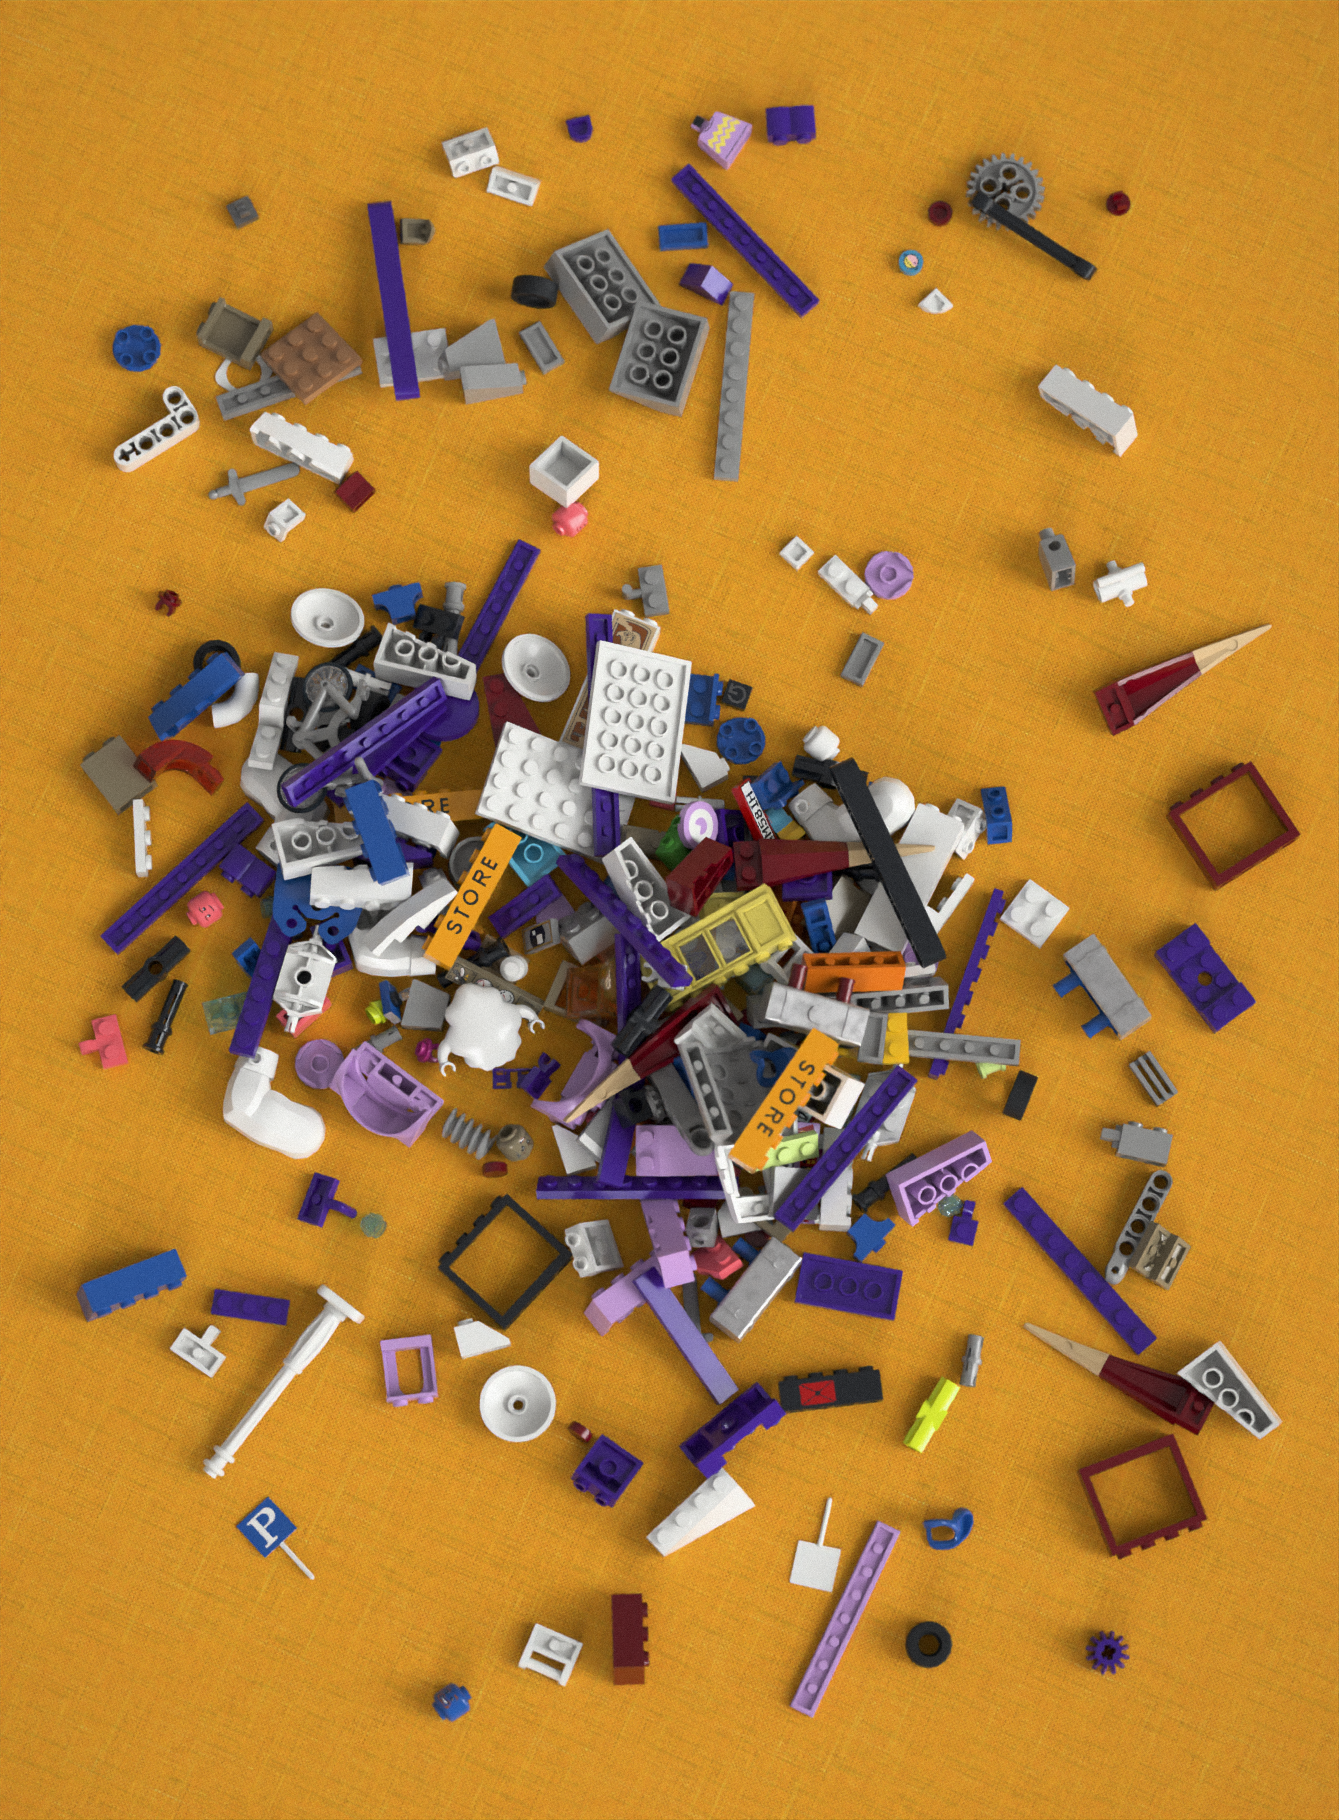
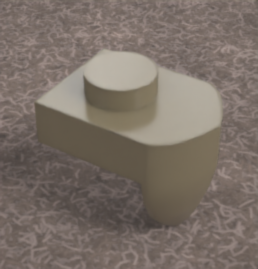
M402 218L400 220V244H428L435 235L434 224L429 219Z

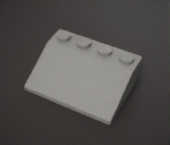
M608 229L554 251L544 265V269L558 285L559 291L596 344L613 338L629 328L638 300L661 306Z
M638 300L609 391L654 410L682 417L710 329L707 318Z

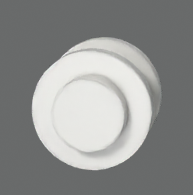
M519 955L510 956L504 959L500 965L501 975L508 981L520 980L528 972V963Z

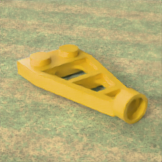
M886 1013L888 1018L882 1065L909 1064L907 1013ZM859 1046L852 1049L838 1047L836 1051L840 1053L839 1056L858 1059Z

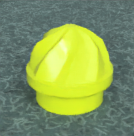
M381 1000L371 1001L369 1006L365 1008L367 1017L375 1026L386 1022L387 1018L383 1014Z

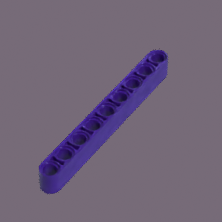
M389 200L368 203L396 401L420 398L392 202Z

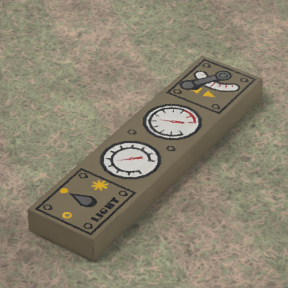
M459 956L456 958L452 968L446 972L445 978L460 986L466 983H473L482 987H494L499 990L504 1002L526 1005L534 1010L537 1016L544 1007V1000Z

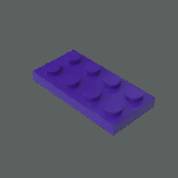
M804 1252L795 1303L894 1321L903 1271Z

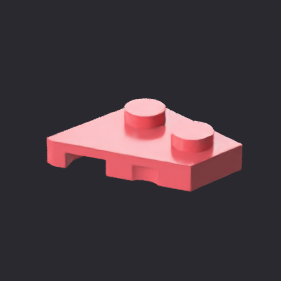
M720 1235L717 1236L714 1247H700L689 1255H694L699 1274L712 1275L714 1278L721 1280L743 1266L741 1260Z

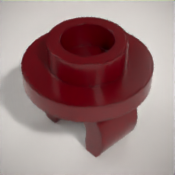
M1122 190L1112 193L1106 202L1107 210L1115 216L1125 215L1131 205L1129 197Z
M172 590L160 591L158 594L160 601L156 603L155 610H160L163 604H165L169 608L166 615L169 617L175 613L176 607H180L182 601L179 599V595Z

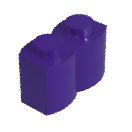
M813 105L766 109L767 138L769 143H773L776 146L785 145L788 141L807 144L811 140L816 139Z
M238 843L219 865L223 871L221 875L230 883L237 881L241 884L240 890L250 898L255 895L260 899L276 879V872Z

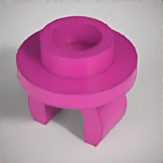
M424 1038L417 1044L415 1049L417 1060L422 1063L426 1061L437 1063L438 1058L432 1056V1050H438L440 1044H432L431 1039Z

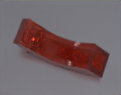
M165 740L149 746L139 754L133 765L149 783L167 771L175 770L187 773L211 796L219 790L225 780L220 772L210 765L214 757L212 754L194 743L182 740Z

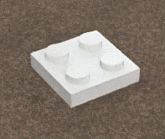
M1029 879L1000 920L1040 949L1070 908Z

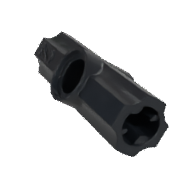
M293 676L288 707L285 711L286 719L280 750L302 753V749L297 748L293 744L292 737L294 732L287 726L286 721L294 709L300 708L303 710L304 716L299 722H303L310 709L302 692L305 678ZM311 679L309 680L307 688L310 700L312 698L315 680Z
M796 755L791 776L813 781L821 787L835 790L837 788L830 775L829 767L839 762L830 759L819 761ZM861 771L866 782L869 772Z
M175 935L159 952L148 958L144 966L121 987L137 1003L158 982L165 980L168 973L191 950ZM161 964L163 966L162 971L156 975L151 974L150 968L152 965Z
M654 985L642 1003L637 1005L627 1016L626 1024L610 1044L613 1049L629 1058L641 1040L654 1030L658 1024L659 1016L672 1001L673 997L668 991L658 985Z

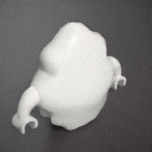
M473 983L462 984L456 990L452 1003L445 1011V1018L450 1026L445 1039L440 1043L437 1051V1058L440 1064L439 1071L446 1076L444 1072L446 1065H451V1069L454 1072L456 1071L455 1065L447 1059L450 1052L464 1057L466 1064L473 1068L490 1071L495 1067L502 1066L506 1062L515 1059L516 1051L522 1043L521 1037L518 1034L522 1018L529 1019L528 1029L534 1034L533 1024L535 1022H539L542 1029L545 1028V1025L530 1007L523 1004L515 1005L504 1002L499 990L494 987H482Z

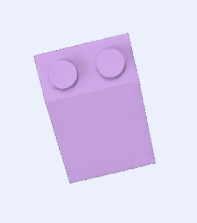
M674 1124L636 1125V1176L718 1175L715 1151L713 1150L707 1156L694 1154L687 1142L682 1139Z

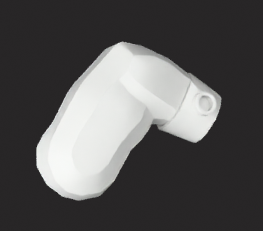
M277 753L273 770L248 766L249 758L246 759L241 770L240 786L247 797L265 809L267 814L275 820L274 823L295 818L313 822L327 820L330 809L324 800L316 809L303 814L290 812L280 803L277 797V783L283 772L293 766L286 758ZM296 769L287 775L284 782L301 770ZM282 790V796H283L284 800H285V801L287 802V804H288V801H287V799H286V797H285V794H284V792H283V790ZM319 792L314 793L295 808H306L313 805L320 797ZM269 827L256 846V850L277 868L279 859L273 830Z
M885 776L875 780L868 788L890 835H893L910 822L915 812L914 797L908 786L899 779ZM814 783L807 787L788 804L792 814L799 825L803 827L810 840L862 842L845 805L837 806L833 804V800L817 784Z
M362 909L354 931L348 935V941L358 971L387 977L435 974L436 964L422 957L426 951L422 949V946L427 936L411 934V937L407 936L402 943L394 939L378 957L373 954L361 939L392 911H368Z
M258 1046L254 1059L239 1056L234 1065L235 1069L228 1082L223 1101L224 1121L258 1145L278 1151L293 1159L308 1158L318 1151L324 1141L326 1130L322 1115L313 1107L292 1102L281 1093L271 1090L270 1082L274 1080L279 1055Z

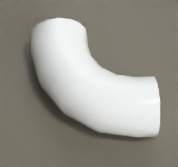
M245 673V676L235 683L234 693L228 700L212 704L214 728L238 723L250 713L258 698L259 675L257 673Z

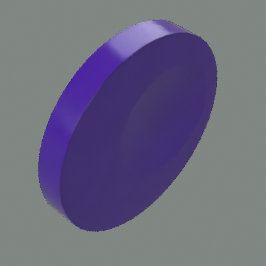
M473 690L470 700L446 695L447 699L443 703L447 706V710L420 735L433 741L446 742L459 739L470 732L478 720L480 711L479 700L475 690Z

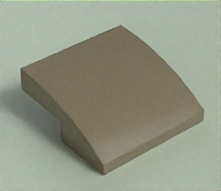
M1151 1221L1128 1265L1153 1283L1169 1290L1191 1246L1179 1236L1171 1234L1159 1223Z

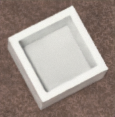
M562 435L530 465V483L565 508H568L599 479V461Z

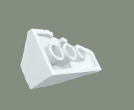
M295 818L271 824L284 880L312 874V867L333 866L363 855L360 844L364 842L361 834L357 835L355 833L352 822L328 823V820L313 822Z

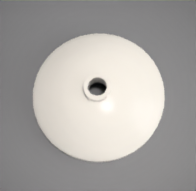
M319 588L306 591L297 597L291 609V622L300 636L315 645L342 647L354 642L360 636L364 626V614L357 602L348 595L333 589Z
M523 634L513 638L506 645L502 655V667L507 680L517 692L534 701L549 702L557 699L566 691L570 682V669L564 654L554 643L539 635Z
M509 1366L497 1371L488 1379L481 1392L480 1413L484 1423L493 1434L506 1441L525 1442L538 1437L548 1428L555 1414L556 1399L551 1384L545 1376L530 1367ZM521 1401L523 1403L522 1409H514V1403Z

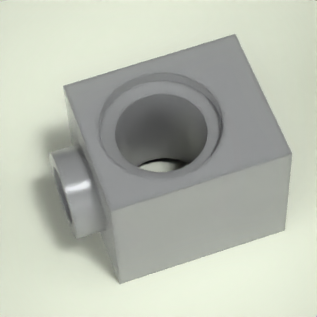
M691 1208L686 1225L690 1246L714 1247L719 1229L716 1209Z

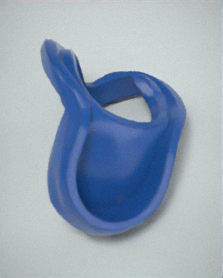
M791 1047L781 1048L774 1052L764 1050L751 1051L749 1057L752 1062L758 1065L756 1078L759 1085L765 1088L774 1087L797 1051ZM763 1058H767L774 1063L776 1068V1075L774 1077H763L765 1068Z
M959 1507L954 1511L951 1520H924L923 1526L926 1529L930 1547L936 1550H949L958 1546L971 1532L974 1518L969 1509ZM938 1526L950 1527L954 1530V1538L946 1541H935L932 1539L931 1528Z

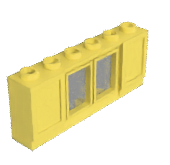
M766 884L759 886L661 942L663 947L671 952V955L678 963L688 966L687 972L693 978L690 986L684 987V991L664 988L673 997L664 1010L665 1012L675 1013L691 997L695 998L712 983L722 987L728 982V978L734 975L741 976L749 971L748 967L751 965L764 963L771 958L770 955L778 950L782 952L793 946L792 942L796 941L797 937L769 886ZM640 955V970L643 976L649 977L652 974V969L644 967V963L648 962ZM658 980L648 983L650 989L658 984Z

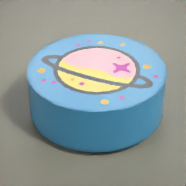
M907 250L901 254L899 268L902 273L913 276L921 271L923 258L919 252Z

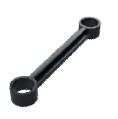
M976 190L968 203L975 209L990 216L1064 264L1078 276L1089 282L1097 271L1094 265L1070 252L1010 213L985 194Z

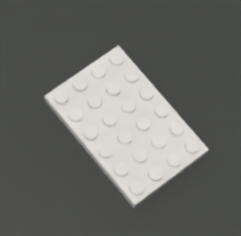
M602 640L597 642L579 785L669 805L675 803L691 661Z
M510 722L504 723L475 814L604 864L602 861L603 857H594L592 787L579 785L583 751ZM619 793L621 839L623 824L627 825L635 797Z

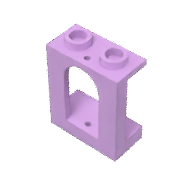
M431 1335L380 1341L387 1402L393 1403V1407L407 1406L408 1401L418 1400V1404L432 1403L433 1398L438 1397ZM420 1349L424 1386L419 1394L405 1395L399 1387L395 1352Z

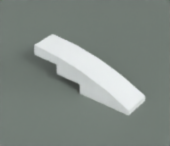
M443 878L422 889L380 920L361 940L378 957L394 939L402 943L417 925L425 929L458 892L447 879Z

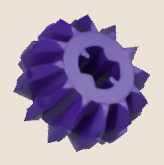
M1101 1631L1099 1632L1101 1641L1094 1636L1090 1638L1091 1642L1096 1646H1086V1650L1092 1651L1094 1654L1087 1656L1086 1660H1096L1091 1666L1093 1670L1102 1665L1101 1674L1106 1673L1107 1666H1109L1111 1674H1115L1116 1668L1114 1664L1120 1669L1125 1667L1119 1659H1129V1655L1121 1654V1651L1127 1650L1129 1646L1123 1645L1120 1647L1119 1643L1124 1638L1119 1636L1114 1641V1631L1109 1632L1108 1639H1106L1105 1633ZM1106 1645L1109 1646L1108 1649L1112 1648L1114 1654L1110 1655V1660L1106 1659L1107 1656L1102 1657L1101 1655Z

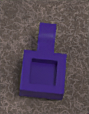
M544 1052L538 1060L539 1068L534 1066L519 1085L530 1097L537 1100L552 1082L549 1079L551 1074L561 1066L554 1058L548 1064L551 1058Z
M965 1200L961 1217L953 1216L948 1241L973 1246L979 1222L971 1220L976 1202Z

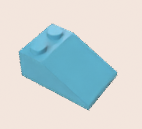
M493 821L487 827L492 829L497 822ZM497 823L522 837L508 864L528 888L558 867L556 861L559 855H566L558 846Z

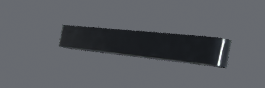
M851 757L830 766L829 772L920 966L924 969L946 959V953L856 761Z

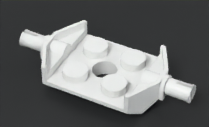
M318 925L315 926L312 939L288 945L274 991V1001L289 1016L284 1030L287 1032L290 1030V1033H295L298 1019L301 1017L322 1013L335 963H337L336 957L322 945L323 938L318 935ZM302 971H307L312 976L307 984H301L297 980L299 973Z
M893 1064V1067L887 1071L869 1073L855 1116L898 1064ZM915 1087L909 1091L868 1141L861 1159L865 1160L869 1151L867 1161L871 1162L877 1146L891 1145L899 1142L916 1092Z

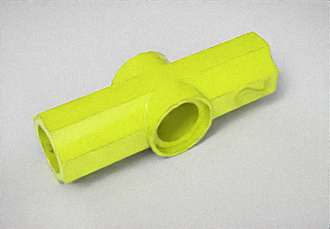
M941 1377L929 1399H926L915 1417L916 1421L905 1436L903 1443L911 1449L922 1453L934 1431L938 1430L946 1417L947 1409L955 1399L960 1387L950 1380Z

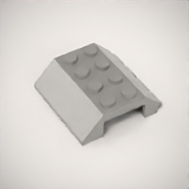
M754 1036L742 1037L731 1047L703 1049L701 1041L680 1043L677 1046L709 1138L718 1147L735 1145L773 1088H765L759 1085L756 1078L758 1065L752 1062L749 1057L751 1051H765L763 1042L761 1040L756 1041ZM764 1061L763 1077H774L770 1062Z

